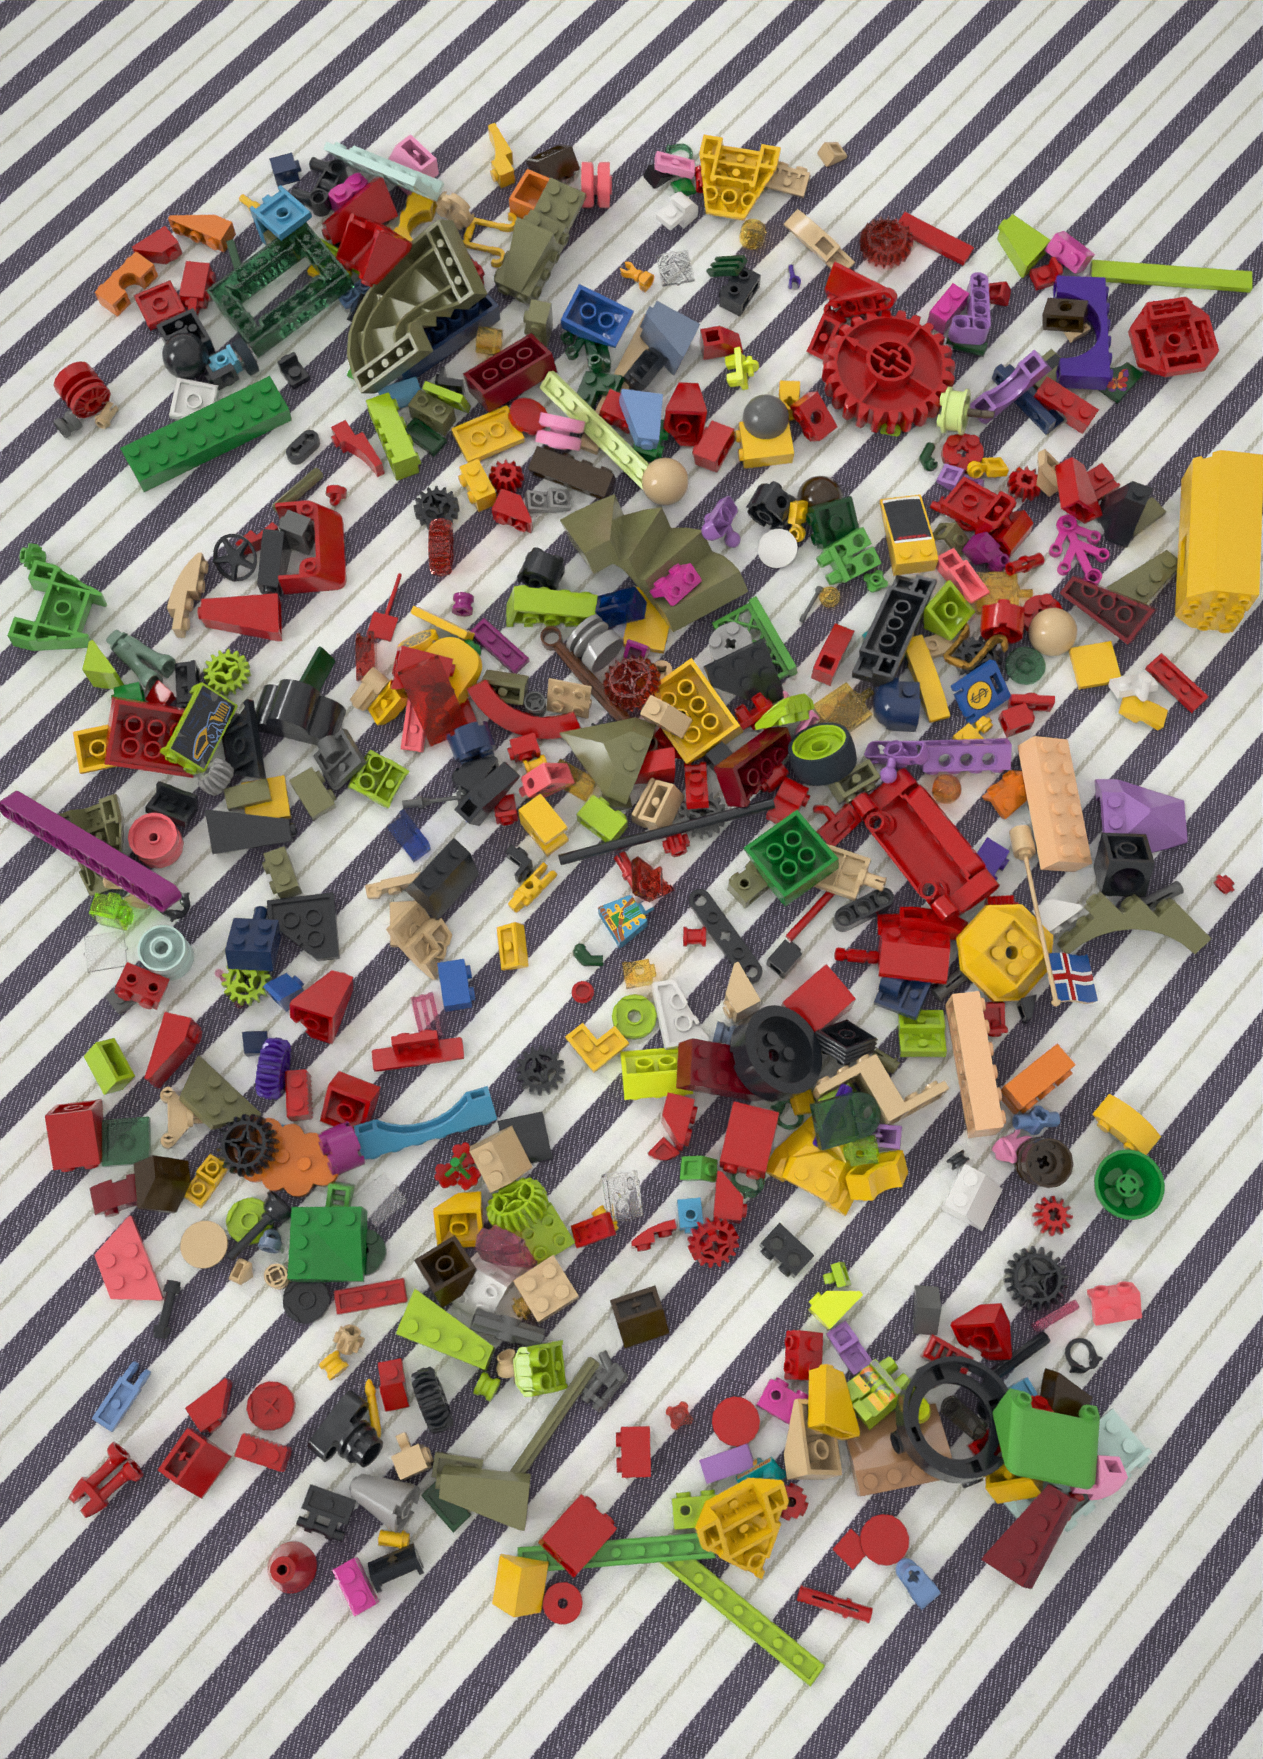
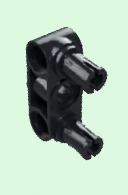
M312 157L309 162L310 169L320 172L322 175L318 178L312 191L307 192L294 187L291 195L299 202L306 204L309 209L313 210L316 216L324 217L332 209L328 196L330 190L339 184H343L348 178L345 163L341 159H333L326 162Z

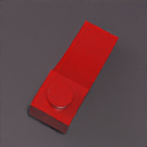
M346 420L331 427L333 433L331 440L336 448L340 447L343 453L349 452L360 458L373 470L377 477L385 474L381 460L363 432L355 435Z

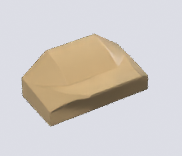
M1044 449L1038 452V477L1036 485L1050 497L1058 492L1055 466L1060 463Z

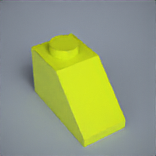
M826 1291L823 1295L818 1292L809 1301L812 1306L808 1311L829 1330L863 1294L860 1291Z

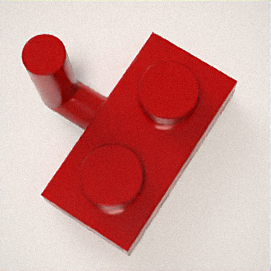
M845 804L835 814L827 805L813 806L814 813L824 814L828 819L816 832L826 844L836 846L862 821L850 804Z

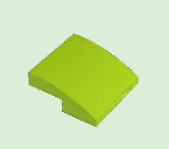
M921 1010L917 1021L898 1014L900 1057H946L947 1048L944 1034L946 1027L943 1010Z

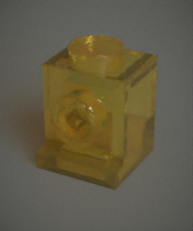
M649 959L622 962L626 989L651 985L653 977H657L655 965L650 964ZM643 969L644 973L639 975L635 971Z

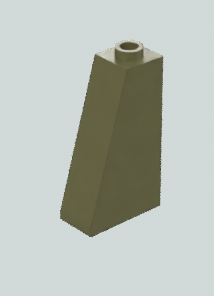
M446 1465L443 1466L441 1474L437 1473L435 1489H440V1499L517 1530L525 1531L531 1474Z

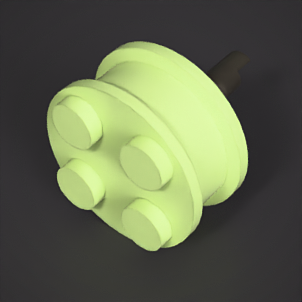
M948 387L945 393H941L940 405H942L941 414H938L937 427H940L941 433H946L948 430L964 435L969 417L993 419L995 411L971 409L970 389L955 391L953 387Z

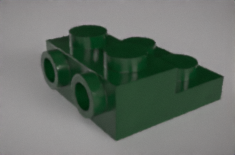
M852 496L809 507V513L806 514V521L813 529L811 541L814 546H817V549H824L859 528Z

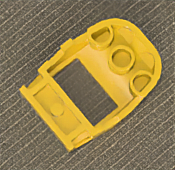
M455 637L441 638L425 651L452 658V664H455L453 677H449L445 681L455 689L443 707L432 698L430 701L427 724L436 730L440 727L437 724L445 716L450 717L455 712V709L470 696L468 695L467 688L477 683L482 671V660L479 654L466 642ZM409 687L402 688L401 690L408 699Z

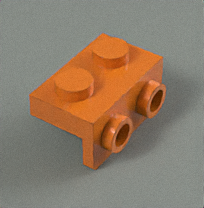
M1007 771L1002 776V779L997 784L991 785L982 796L984 801L991 802L1002 819H1007L1027 801L1022 771Z

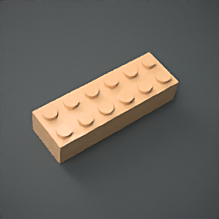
M1033 736L1017 747L1041 870L1076 872L1092 864L1069 743L1067 739Z
M979 991L952 994L945 1004L967 1135L968 1138L996 1135L1004 1127L1003 1124H1006V1116L1004 1110L1000 1108L999 1101H1002L1000 1087L996 1086L995 1081L998 1078L996 1065L992 1064L991 1056L994 1055L992 1042H988L989 1022L984 1020L985 1000L983 997H980Z

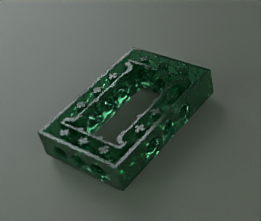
M305 222L283 240L279 238L274 239L208 288L206 292L255 356L259 358L354 288L355 285L346 269L308 223ZM306 258L319 275L313 277L312 281L300 290L297 289L296 293L287 300L281 301L279 306L268 314H263L259 319L260 326H258L249 312L247 313L242 303L300 260Z

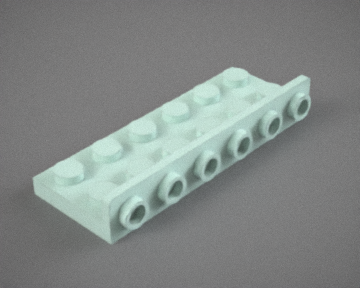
M326 142L323 148L350 167L375 177L381 176L384 181L436 202L444 186V182L356 146L348 150L346 146L335 142V144Z
M1110 1409L1100 1418L1097 1456L1120 1457L1129 1479L1132 1476L1130 1471L1136 1466L1138 1468L1144 1466L1150 1460L1148 1456L1152 1451L1150 1448H1145L1114 1409ZM1043 1481V1490L1050 1484L1059 1487L1067 1493L1071 1491L1070 1486ZM1083 1494L1085 1500L1077 1503L1071 1514L1072 1517L1067 1522L1064 1530L1066 1532L1072 1530L1078 1524L1076 1519L1082 1514L1084 1516L1090 1514L1096 1508L1094 1503L1098 1500H1089L1088 1495ZM1036 1497L1005 1502L1004 1505L1017 1519Z

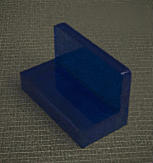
M404 809L399 811L401 817L387 826V829L414 863L431 851V847L426 837Z

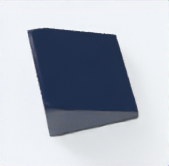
M267 1031L242 1032L244 1054L247 1057L260 1055V1050L268 1038Z

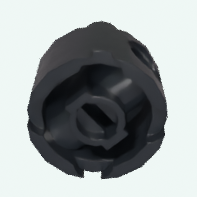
M771 481L770 484L764 483L757 487L746 508H749L747 513L755 522L763 527L768 524L771 525L770 529L772 530L781 529L788 519L790 502L797 500L794 496L785 492L778 482Z
M534 547L526 555L525 561L517 575V580L519 584L523 582L529 588L547 587L550 590H558L559 583L565 573L564 559L559 555H551L538 547Z

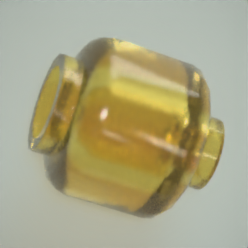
M749 219L742 224L739 241L743 247L756 250L763 245L766 236L764 223L757 219Z

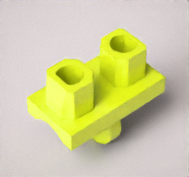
M737 347L734 348L735 354L725 357L728 370L736 368V372L727 374V382L730 387L741 386L742 390L749 389L748 376H754V372L759 369V362L753 360L752 356L745 357V355L741 354V348Z

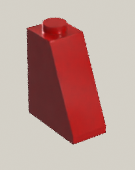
M1073 457L1056 465L1055 471L1061 509L1084 524L1102 516L1100 505L1085 466Z
M675 747L647 752L635 784H648L651 778L674 784Z

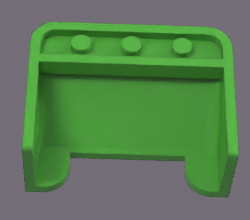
M1009 1388L993 1411L1003 1461L1008 1471L1021 1477L1081 1489H1091L1096 1482L1100 1416L1097 1406L1083 1405L1079 1410L1080 1418L1032 1408V1398L1027 1392Z

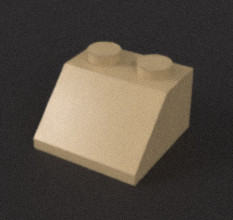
M739 962L734 963L723 1002L725 1007L722 1008L727 1019H732L735 1024L758 1011L761 1002Z
M512 1125L470 1146V1154L490 1193L512 1183L532 1168V1164Z

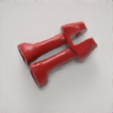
M112 1442L108 1446L107 1453L109 1458L89 1478L81 1477L68 1497L74 1504L84 1498L86 1494L91 1498L80 1510L85 1518L104 1509L109 1504L107 1499L129 1480L136 1482L144 1475L140 1466L134 1460H128L130 1458L129 1453L116 1442ZM128 1460L122 1469L100 1489L98 1485L116 1468Z

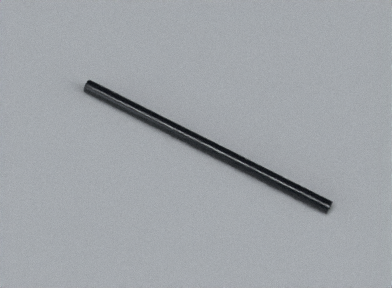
M773 798L751 803L747 807H736L559 854L560 865L775 809Z

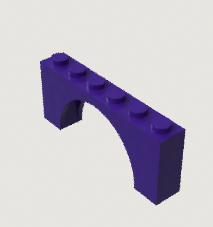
M1056 276L1053 286V298L1088 300L1087 320L1092 325L1096 334V344L1089 351L1072 358H1060L1056 369V382L1065 388L1106 390L1108 382L1112 381L1113 369H1110L1112 352H1109L1111 336H1108L1110 319H1107L1110 304L1106 302L1109 287L1106 286L1105 278Z

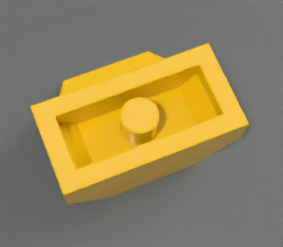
M391 680L367 708L377 725H384L395 719L407 705V697L401 689H390Z

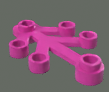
M1072 515L1061 516L1056 523L1059 534L1055 543L1050 546L1048 551L1051 557H1059L1063 550L1062 544L1067 536L1070 546L1063 561L1057 567L1058 574L1065 576L1069 573L1071 569L1070 564L1074 555H1076L1084 571V579L1089 580L1088 578H1093L1095 580L1094 583L1099 584L1102 579V573L1098 569L1091 567L1085 552L1095 556L1096 560L1100 563L1107 561L1110 555L1109 551L1105 548L1100 549L1093 546L1099 543L1101 534L1096 530L1091 531L1077 525V521ZM1076 534L1086 537L1088 543L1079 540ZM1091 536H1096L1097 539L1094 540L1091 538ZM1056 548L1059 552L1056 553L1052 549ZM1102 553V554H1104L1106 557L1103 558V557H1101L1099 554ZM1061 566H1065L1067 570H1062Z

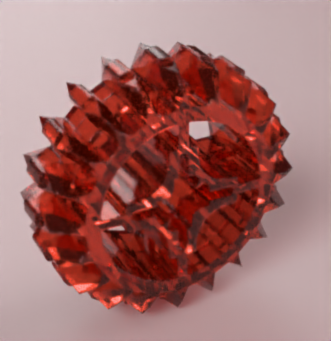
M880 216L878 221L873 219L871 224L867 223L865 229L861 231V237L859 238V249L863 253V259L868 258L869 264L874 262L875 267L882 265L883 269L886 265H889L891 269L894 267V264L900 266L901 262L907 260L913 247V236L909 232V226L904 227V221L898 223L897 217L894 220H890L889 216L886 219Z
M444 518L432 519L428 532L429 568L432 575L438 576L450 575L453 568V527L451 521Z
M631 654L630 659L623 656V661L621 662L615 659L616 665H609L610 672H605L606 679L603 680L605 695H607L609 702L613 703L616 708L620 706L623 711L629 708L633 712L635 707L641 710L642 705L646 704L650 695L656 697L655 694L660 693L659 686H661L662 682L659 670H657L654 663H651L650 659H644L641 655L635 658ZM631 678H632L633 681H634V682H633V686H634L633 688H632V686H631V683H632V682H631Z

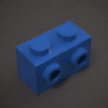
M464 959L437 963L445 1012L472 1008L471 1001L476 999L474 987H469L468 979L472 978L470 965H466Z

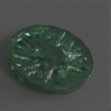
M1019 647L1008 655L1005 668L1013 681L1018 684L1029 685L1036 683L1042 678L1045 673L1046 664L1044 657L1037 650L1030 647Z

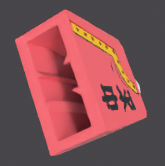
M542 763L522 776L523 786L519 788V793L524 799L535 798L539 794L545 798L573 785L575 782L567 763Z

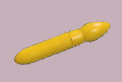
M368 1379L365 1384V1394L369 1403L370 1423L376 1429L378 1438H380L381 1425L375 1396L376 1389L372 1380Z

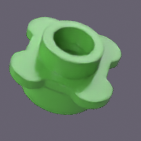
M881 570L864 575L863 580L867 582L866 585L870 592H878L888 586V581L884 579L883 571Z

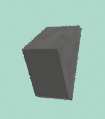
M914 1285L913 1334L937 1335L941 1315L939 1287Z

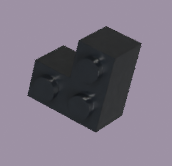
M193 308L156 325L164 344L171 336L187 332L198 336L207 346L209 356L216 353L211 338Z

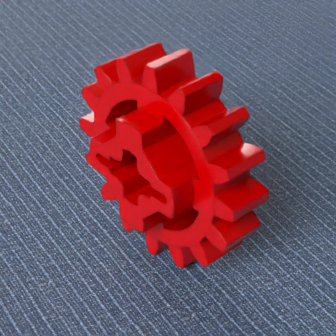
M715 1216L711 1222L706 1217L704 1224L698 1221L697 1225L699 1228H691L693 1236L687 1238L690 1244L688 1249L693 1259L698 1260L701 1266L707 1262L709 1268H712L713 1263H717L718 1267H721L722 1260L727 1263L730 1262L728 1256H735L736 1253L733 1248L739 1247L737 1242L739 1236L734 1226L729 1224L725 1218L720 1222L718 1216Z

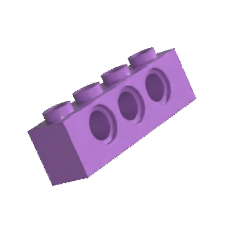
M1008 738L923 741L928 748L929 758L920 767L926 774L936 775L939 772L959 774L961 771L982 773L985 770L1002 773L1004 770H1011L1012 744ZM992 753L990 759L982 760L985 754ZM944 754L949 755L947 760L939 761L940 756ZM964 754H970L969 759L965 761L960 760Z

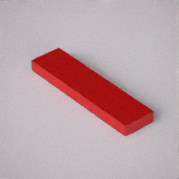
M907 212L903 213L895 225V231L963 266L974 250L973 246Z

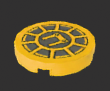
M434 629L424 630L406 638L397 648L399 646H406L425 651L433 644L432 641L436 642L439 640V636Z

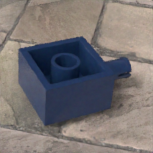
M255 907L252 919L233 918L225 947L228 969L274 970L281 935L279 920L266 919L268 915L266 907Z

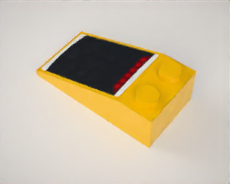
M921 494L880 499L879 503L893 576L935 571L938 554Z

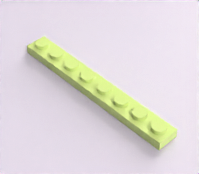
M549 371L539 388L569 418L584 421V432L643 489L642 476L649 464L555 371Z

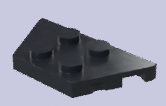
M246 699L243 702L244 709L240 714L235 713L222 737L225 761L234 768L233 775L265 779L266 774L254 700Z

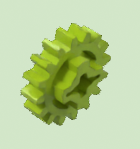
M230 649L226 650V654L219 650V656L217 657L212 654V661L205 662L208 668L203 669L206 675L204 680L208 683V686L218 693L223 691L225 696L228 695L229 691H232L235 695L237 688L243 691L242 684H249L247 677L251 676V672L248 670L251 667L246 662L245 656H240L238 651L231 654Z
M228 969V974H222L226 981L222 982L221 985L227 988L224 993L226 996L231 995L230 1000L232 1002L238 999L240 1006L244 1004V1001L249 1006H252V1000L260 1003L259 997L261 995L267 997L263 986L267 981L272 980V977L267 974L269 971ZM243 975H245L246 978H248L250 982L249 984L251 986L250 988L248 987V985L245 984ZM246 992V993H249V994H248V995H241L240 993Z

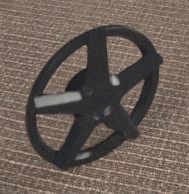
M227 534L220 537L215 544L213 563L225 578L233 582L243 581L254 573L257 565V555L248 539L239 534ZM236 537L242 539L243 542L234 549L227 538ZM223 542L227 555L218 557V549ZM248 546L253 553V563L245 559L244 551ZM229 563L231 565V575L227 574L220 564ZM239 565L251 569L247 575L237 577Z

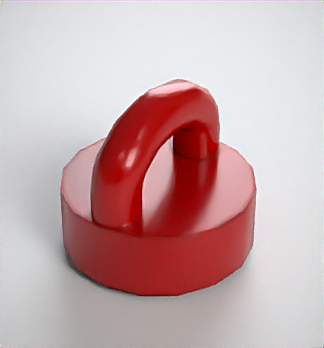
M339 485L327 486L326 496L330 498V504L337 506L341 499H345L347 497V489Z

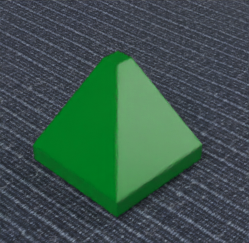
M685 177L671 182L675 193L682 192L686 196L697 193L690 178Z

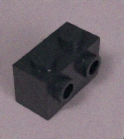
M743 267L738 276H729L727 285H723L719 291V306L741 316L760 287L761 275Z

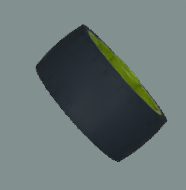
M823 722L811 725L798 732L788 745L789 759L796 777L799 781L809 786H826L838 782L848 776L857 763L853 739L848 729L838 723Z

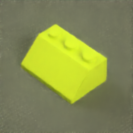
M678 1048L620 1052L624 1100L662 1098L667 1096L668 1092L681 1096L693 1094V1091L676 1089Z

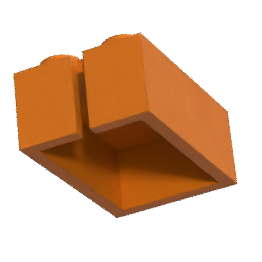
M527 169L509 198L510 213L523 219L525 215L529 214L530 210H534L550 178Z
M1057 1043L1001 1089L1002 1102L1013 1115L1019 1111L1022 1114L1026 1113L1038 1102L1037 1097L1039 1100H1042L1056 1088L1053 1085L1054 1083L1058 1087L1073 1074L1071 1069L1076 1064Z

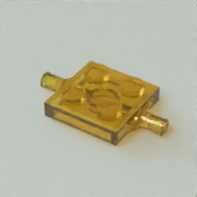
M976 572L990 591L989 595L974 602L976 615H981L983 605L997 603L1000 599H1008L1011 601L1010 604L1019 606L1020 598L1033 597V589H1020L1017 574L1009 576L1006 572Z
M845 682L814 704L815 709L813 711L820 720L816 724L823 722L838 723L845 726L849 733L872 718L873 714L867 708L865 700L874 695L873 690L868 687L859 694Z

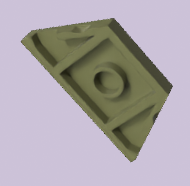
M200 1055L196 1058L179 1100L211 1130L222 1128L227 1122L234 1124L233 1117L237 1116L241 1119L242 1114H247L249 1117L251 1114H255L258 1118L261 1116V1113Z

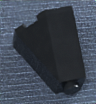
M1131 481L1103 497L1100 503L1102 516L1096 518V520L1104 529L1107 541L1125 548L1128 547L1153 488Z

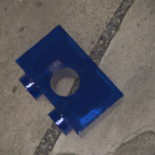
M636 587L599 595L597 597L595 613L602 619V622L604 621L608 624V627L645 619L647 602Z

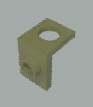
M957 522L940 523L933 532L934 540H944L950 549L954 548L960 557L963 555L962 549L969 541V538ZM946 528L942 534L938 535L942 529Z

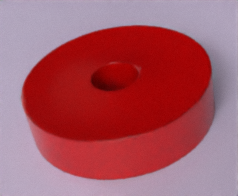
M558 1582L552 1585L544 1595V1612L556 1624L564 1625L573 1622L582 1610L583 1600L581 1593L571 1583ZM564 1598L567 1600L568 1604L565 1608L559 1607V1599Z

